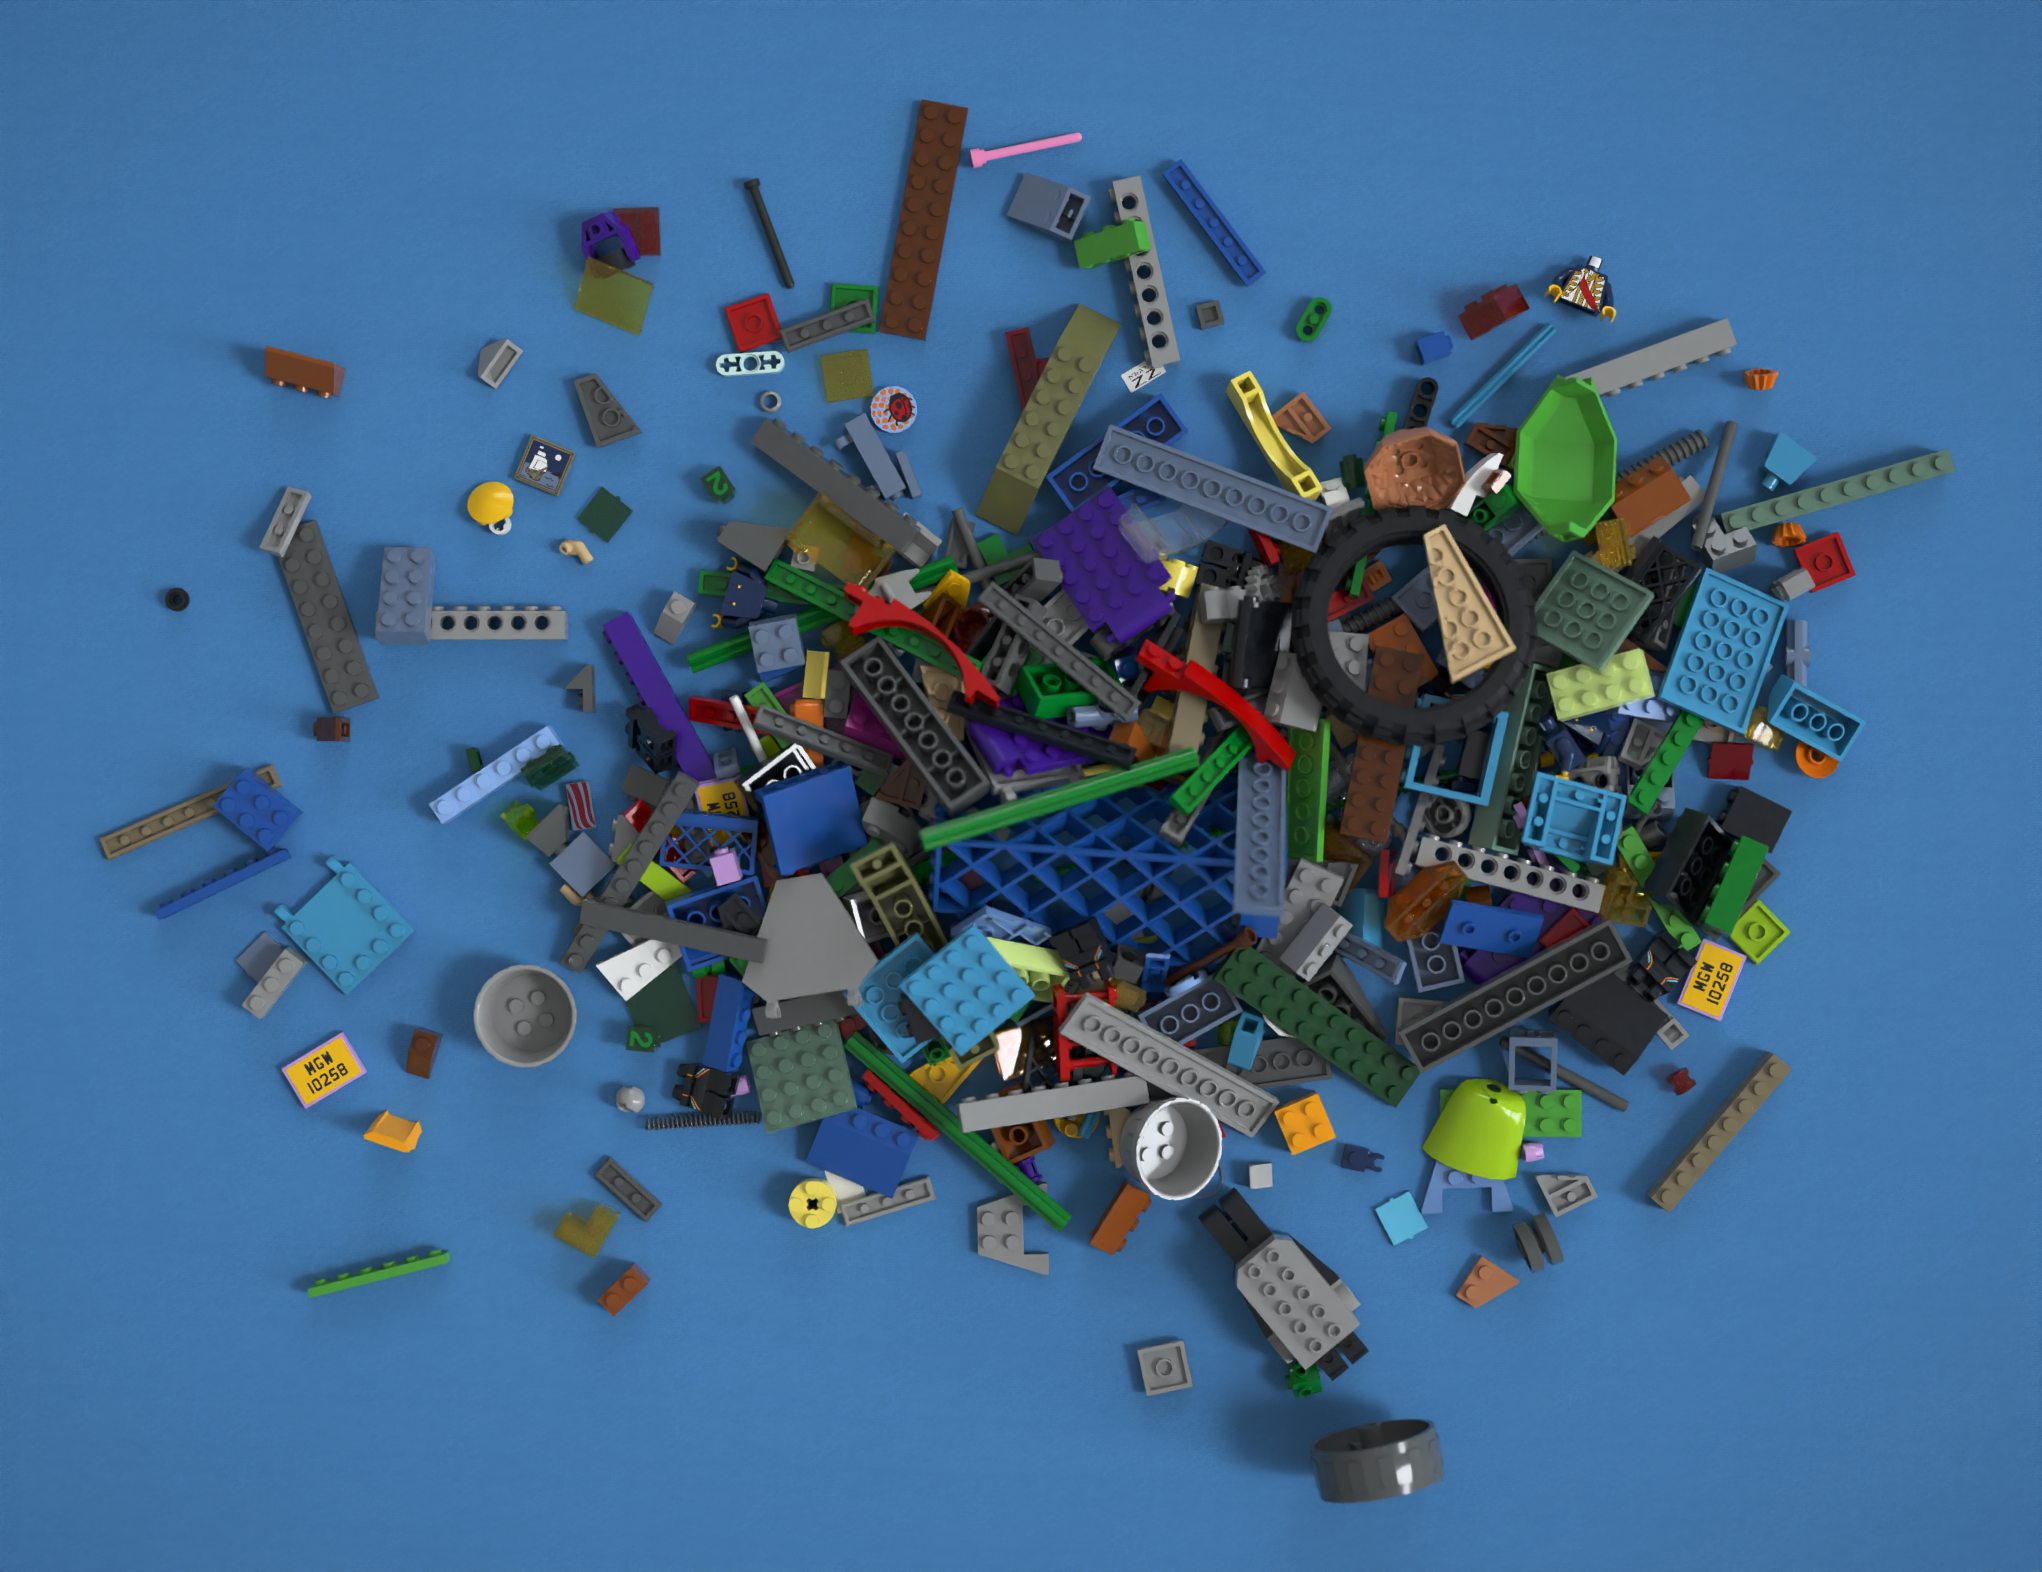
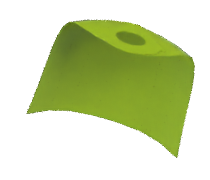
M1465 1080L1456 1088L1448 1100L1422 1149L1442 1164L1461 1172L1488 1179L1506 1180L1514 1178L1517 1174L1525 1127V1102L1521 1095L1513 1090H1508L1506 1085L1497 1080ZM1487 1085H1496L1501 1089V1092H1493L1487 1088ZM1489 1098L1497 1100V1103H1490Z

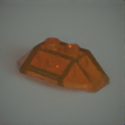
M1455 861L1424 867L1389 900L1384 927L1397 942L1423 937L1446 915L1451 899L1459 900L1463 885L1468 877Z

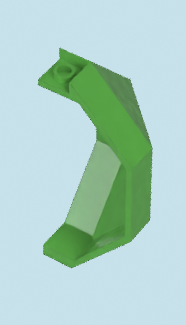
M1557 374L1516 431L1513 493L1549 535L1563 542L1584 538L1615 501L1617 437L1592 377L1583 380L1578 377L1565 379Z

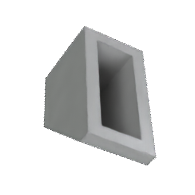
M674 591L662 611L653 633L674 645L696 609L697 604Z

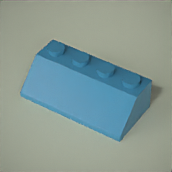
M1781 674L1769 693L1768 723L1842 762L1866 724L1865 720L1784 674Z

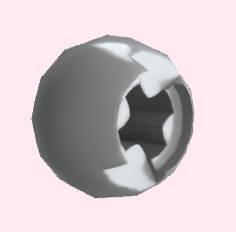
M623 1086L616 1094V1106L627 1113L629 1110L638 1113L645 1104L643 1091L633 1086L632 1089Z

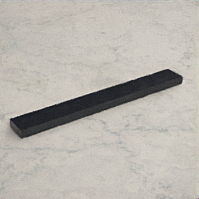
M955 690L946 709L948 713L1130 770L1137 752V748L999 705L995 709L977 697L970 705L965 702V693Z

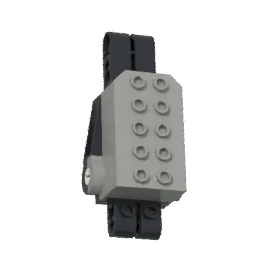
M1233 1187L1218 1200L1220 1205L1229 1214V1219L1213 1204L1198 1216L1199 1220L1234 1261L1233 1279L1236 1287L1240 1290L1264 1336L1283 1360L1289 1364L1296 1358L1305 1370L1317 1362L1329 1378L1334 1381L1349 1368L1335 1350L1337 1347L1352 1364L1369 1352L1368 1348L1353 1331L1361 1324L1352 1311L1360 1306L1361 1303L1333 1270L1290 1234L1270 1231L1236 1188ZM1232 1222H1235L1247 1236L1245 1240L1231 1224Z

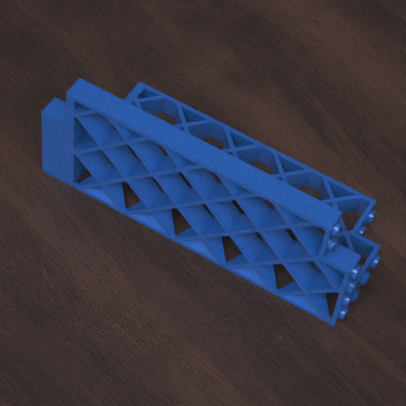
M1194 769V771L1189 775L1182 773L1178 774L1189 778L1197 769ZM1231 769L1214 787V789L1222 790L1226 795L1218 800L1209 796L1185 836L1184 840L1197 849L1188 856L1182 855L1172 847L1175 844L1158 834H1154L1143 825L1154 818L1163 825L1174 807L1168 799L1181 787L1170 782L1165 786L1168 790L1158 796L1144 786L1141 789L1133 787L1045 814L1049 819L1038 825H1035L1030 820L1007 826L1018 835L1007 842H1003L993 834L1000 830L997 829L948 844L946 846L956 853L959 858L945 867H941L942 847L936 848V852L931 854V866H935V870L930 872V884H934V888L930 887L929 902H933V912L957 914L956 921L962 922L966 919L968 913L973 915L983 907L988 906L986 904L987 901L1002 893L1016 905L1006 911V913L1023 919L1029 917L1035 923L1051 928L1052 935L1059 930L1096 916L1110 951L1113 952L1119 943L1145 951V953L1170 954L1169 965L1173 966L1188 965L1235 939L1237 932L1246 926L1251 927L1257 937L1277 939L1280 917L1239 913L1236 934H1233L1221 923L1236 914L1233 913L1234 885L1227 878L1233 875L1235 871V853L1232 851L1235 849L1236 815L1233 811L1237 809V769ZM1098 775L1084 777V780ZM1059 785V786H1052V787L1041 788V793H1042V792L1049 791V790H1052V789H1055V788H1059V787H1062V786H1065V785ZM989 792L953 818H950L942 805L936 802L935 816L939 818H934V826L942 824L944 821L948 822L968 816L969 814L965 811L978 804L985 810L1002 805L1001 798ZM1019 794L1021 797L1016 800L1033 796L1034 794ZM1127 797L1137 804L1138 807L1126 813L1114 803ZM1097 814L1107 821L1108 824L1096 830L1084 820ZM1285 815V870H1284V887H1285V880H1286V873H1287V821H1286V815ZM1215 823L1227 833L1215 839L1205 832L1203 828ZM1067 831L1077 841L1064 847L1053 837ZM1124 835L1137 844V846L1126 852L1113 843V841ZM1002 849H1006L1019 862L1002 872L988 858ZM1062 854H1066L1079 865L1064 876H1061L1048 865L1049 862ZM1126 858L1139 871L1120 881L1107 868ZM1186 863L1198 875L1180 886L1167 873ZM971 869H974L988 881L973 891H970L957 879ZM1033 873L1047 886L1030 896L1016 883ZM1093 878L1106 891L1089 901L1076 888ZM1154 883L1166 895L1147 905L1135 893ZM1213 887L1225 900L1207 910L1195 897ZM940 888L947 893H939ZM1062 898L1074 911L1057 920L1044 907ZM1118 903H1122L1133 915L1116 925L1103 912ZM1180 907L1193 919L1174 929L1162 917ZM1145 927H1149L1160 939L1151 944L1137 943L1130 936ZM1207 931L1219 942L1207 949L1196 948L1189 941ZM1020 935L1010 940L1016 943L1033 945ZM1049 938L1037 945V947L1057 950L1056 947L1053 948ZM1229 953L1202 968L1218 969Z

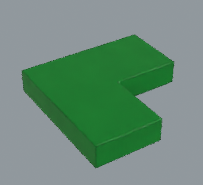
M998 533L977 543L988 566L1033 551L1030 544H1027L1008 554ZM1023 567L994 576L997 585L1000 586L1010 581Z

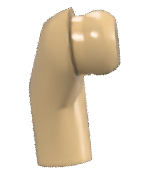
M568 539L559 546V550L563 555H577L584 566L594 560L582 541Z
M567 883L559 890L571 904L576 906H582L584 899L592 900L596 898L591 891L581 898Z

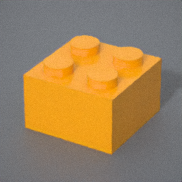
M1316 1091L1280 1105L1273 1110L1292 1156L1336 1138Z

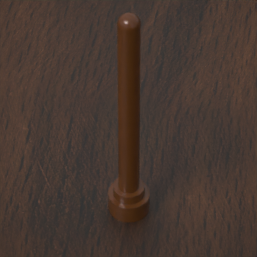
M1249 926L1244 927L1237 932L1235 939L1166 976V980L1163 981L1164 984L1171 985L1238 947L1248 948L1257 942L1254 930Z

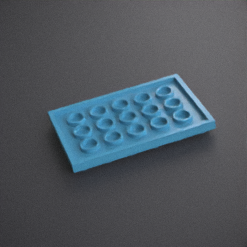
M1703 568L1657 699L1740 736L1744 735L1789 604L1710 568Z

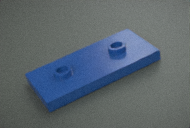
M1451 899L1438 940L1439 943L1530 958L1544 917L1542 914Z

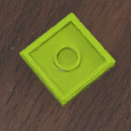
M1756 899L1738 918L1729 938L1755 965H1758L1791 932L1759 899Z

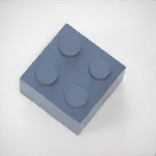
M796 613L749 622L748 628L758 673L805 664L806 659Z

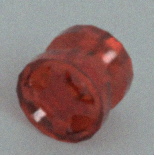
M1686 1067L1676 1070L1666 1078L1667 1082L1673 1085L1674 1093L1677 1096L1687 1092L1696 1085V1081L1689 1077V1071Z

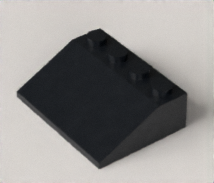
M792 743L750 768L737 778L734 783L768 830L762 803L756 800L754 790L817 768L802 746Z
M1685 808L1682 815L1679 816L1672 834L1668 837L1661 855L1656 859L1650 876L1646 878L1643 890L1653 901L1694 928L1709 900L1714 885L1720 879L1718 875L1725 861L1729 862L1731 858L1728 852L1733 842L1709 814Z
M1610 973L1559 1000L1548 1010V1019L1623 1076L1639 1059L1668 1017V1014L1652 1002H1648L1643 995L1614 973Z

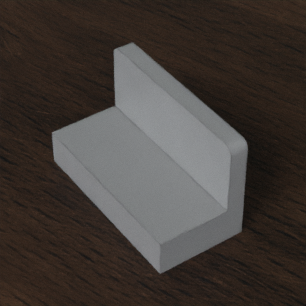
M920 522L916 525L922 529L906 552L897 551L916 568L923 566L942 543V540Z

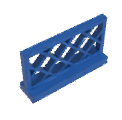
M684 809L674 824L678 825L684 833L675 840L668 834L661 845L659 866L713 871L710 857L715 853L713 852L708 856L699 845L710 838L720 849L733 840L742 850L737 854V858L744 853L750 860V868H741L742 874L754 875L760 819L755 816ZM684 826H689L690 828L686 830ZM695 827L702 828L707 834L698 843L689 834ZM707 828L714 830L710 833ZM718 830H725L731 837L722 845L713 836ZM731 831H738V832H737L735 835H733V833H732ZM742 832L753 833L752 843L745 848L736 838ZM685 835L694 844L686 853L676 844ZM667 839H668L671 844H669V845L666 847ZM671 846H674L681 855L676 861L665 860L666 851ZM750 847H751V855H750L749 852L747 851ZM696 848L705 858L699 864L692 863L687 857ZM708 861L710 865H705L704 863Z

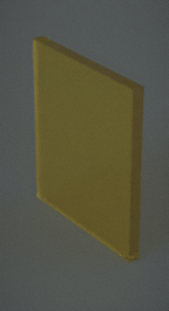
M588 257L574 309L640 335L651 293L654 289V283Z

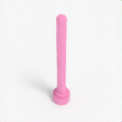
M1077 132L989 151L980 150L979 148L971 149L973 168L983 167V164H986L988 160L1081 141L1082 135Z

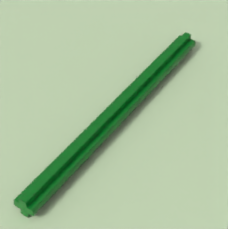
M950 555L915 568L919 569L920 572L909 583L915 591L941 581L950 569L959 574L953 556ZM874 584L865 587V589L869 592ZM816 606L796 613L800 633L840 619ZM747 631L687 654V660L692 672L696 673L752 652L753 647L750 633Z
M1193 746L1133 764L1130 770L1120 768L918 831L920 843L924 852L1191 770L1199 767L1198 755L1196 750L1194 751Z
M858 1030L847 1041L844 1047L1033 1211L1058 1232L1064 1228L1073 1217L1069 1212L975 1131L960 1133L958 1117Z

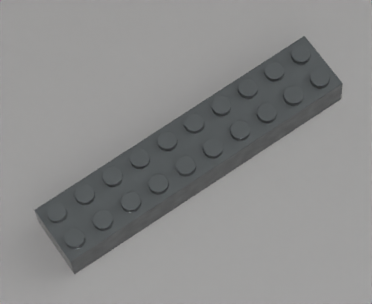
M1606 916L1402 1025L1397 1030L1422 1074L1633 962L1611 919Z

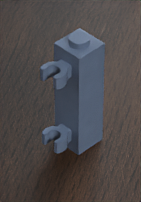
M864 413L845 423L844 425L849 434L835 440L839 450L855 443L876 481L870 487L879 493L882 492L886 501L891 499L893 502L903 497V491L907 489L866 414Z

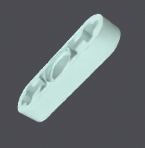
M777 351L724 354L716 361L718 372L725 377L776 374L781 372L785 366L783 356ZM764 356V361H771L772 356H776V359L781 362L776 365L775 369L770 364L764 365L765 370H761L762 363L759 357ZM750 357L757 360V367L751 371L744 368V361ZM736 358H740L739 364L742 371L737 372V367H730L728 372L721 368V364H724L726 359L731 364L737 363Z

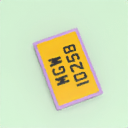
M740 773L730 779L722 778L718 780L715 778L699 782V786L695 791L699 811L750 816L747 800L734 783L740 777ZM707 828L710 833L714 830ZM718 830L713 834L720 845L731 838L725 830ZM738 831L731 832L733 833V835H735ZM742 834L736 837H741L743 839V843L747 842ZM708 838L710 850L717 849L718 847Z
M1702 938V942L1699 944L1694 956L1697 963L1689 969L1676 1004L1721 1021L1747 956Z
M344 1032L282 1068L283 1073L305 1109L367 1073L366 1068Z

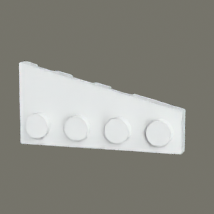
M650 939L637 944L631 949L622 951L612 958L597 963L596 967L624 1000L627 1001L678 960L682 954L679 945Z

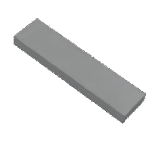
M930 1176L898 1185L893 1198L875 1192L842 1202L839 1206L847 1227L935 1200L936 1196Z

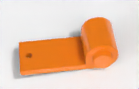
M796 699L795 704H791L790 715L824 728L825 717H823L825 701L824 699ZM802 746L816 768L823 767V754Z

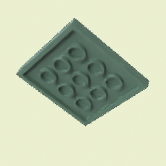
M1573 550L1535 603L1537 639L1601 673L1655 597L1654 593Z
M833 1019L827 1020L823 1025L812 1027L809 1024L803 1026V1029L790 1032V1030H786L776 1036H765L746 1042L766 1133L771 1134L858 1109L839 1025Z

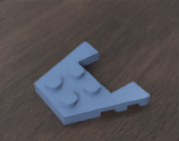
M988 906L983 907L951 928L953 939L974 923L986 937L1010 941L1017 935H1020L1035 946L1052 936L1051 928Z
M1435 1159L1420 1213L1442 1214V1189L1490 1187L1492 1212L1513 1211V1205L1503 1180L1488 1179L1461 1172Z

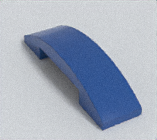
M1145 953L1140 1002L1155 1003L1165 997V984L1163 981L1166 980L1167 970L1169 969L1170 954Z

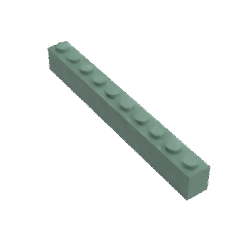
M1946 449L1716 515L1715 519L1724 535L1747 527L1749 531L1955 472L1950 451Z

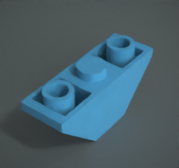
M1249 1004L1243 1010L1237 1024L1227 1064L1247 1071L1251 1069L1268 1025L1262 1013Z

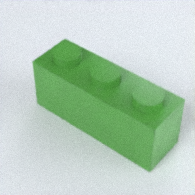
M1135 218L1121 221L1122 225L1120 226L1108 225L1101 228L1102 232L1095 233V231L1082 234L1081 239L1074 241L1079 268L1094 269L1151 250L1145 222L1135 221Z

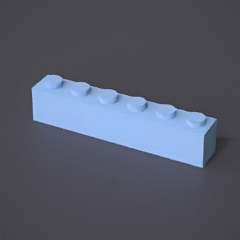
M546 726L429 805L440 822L447 824L562 748L564 744L552 726Z

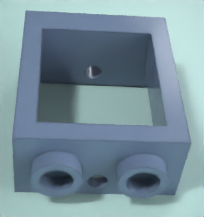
M1510 1029L1508 1090H1513L1516 1093L1537 1091L1540 1094H1549L1556 1092L1558 1030ZM1515 1046L1551 1047L1550 1080L1515 1078Z

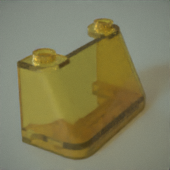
M819 492L785 537L789 541L787 546L798 554L800 551H803L845 584L848 582L853 585L859 584L867 590L890 562L897 550L888 542L882 541L879 536H876L841 510L836 504L833 505L834 503L829 498Z

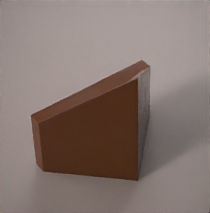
M942 593L920 616L929 621L951 641L954 635L953 625L962 605L947 594Z

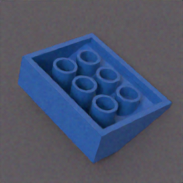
M755 872L754 875L743 874L741 880L720 886H717V883L664 901L670 918L720 929L723 928L717 906L734 891L761 921H763L767 910V905ZM679 946L688 972L731 958Z
M858 1107V1109L823 1118L806 1162L889 1198H893L919 1135L912 1129Z

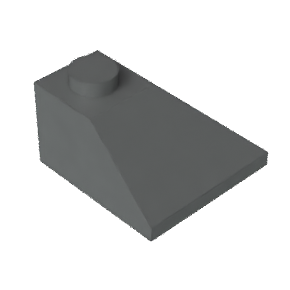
M559 804L526 836L531 843L548 857H552L554 854L558 856L567 848L565 844L569 841V805Z

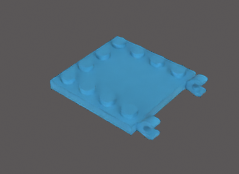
M334 855L325 863L337 875L295 915L285 904L278 906L274 912L286 922L281 928L347 996L407 940L416 929L351 862L345 866Z

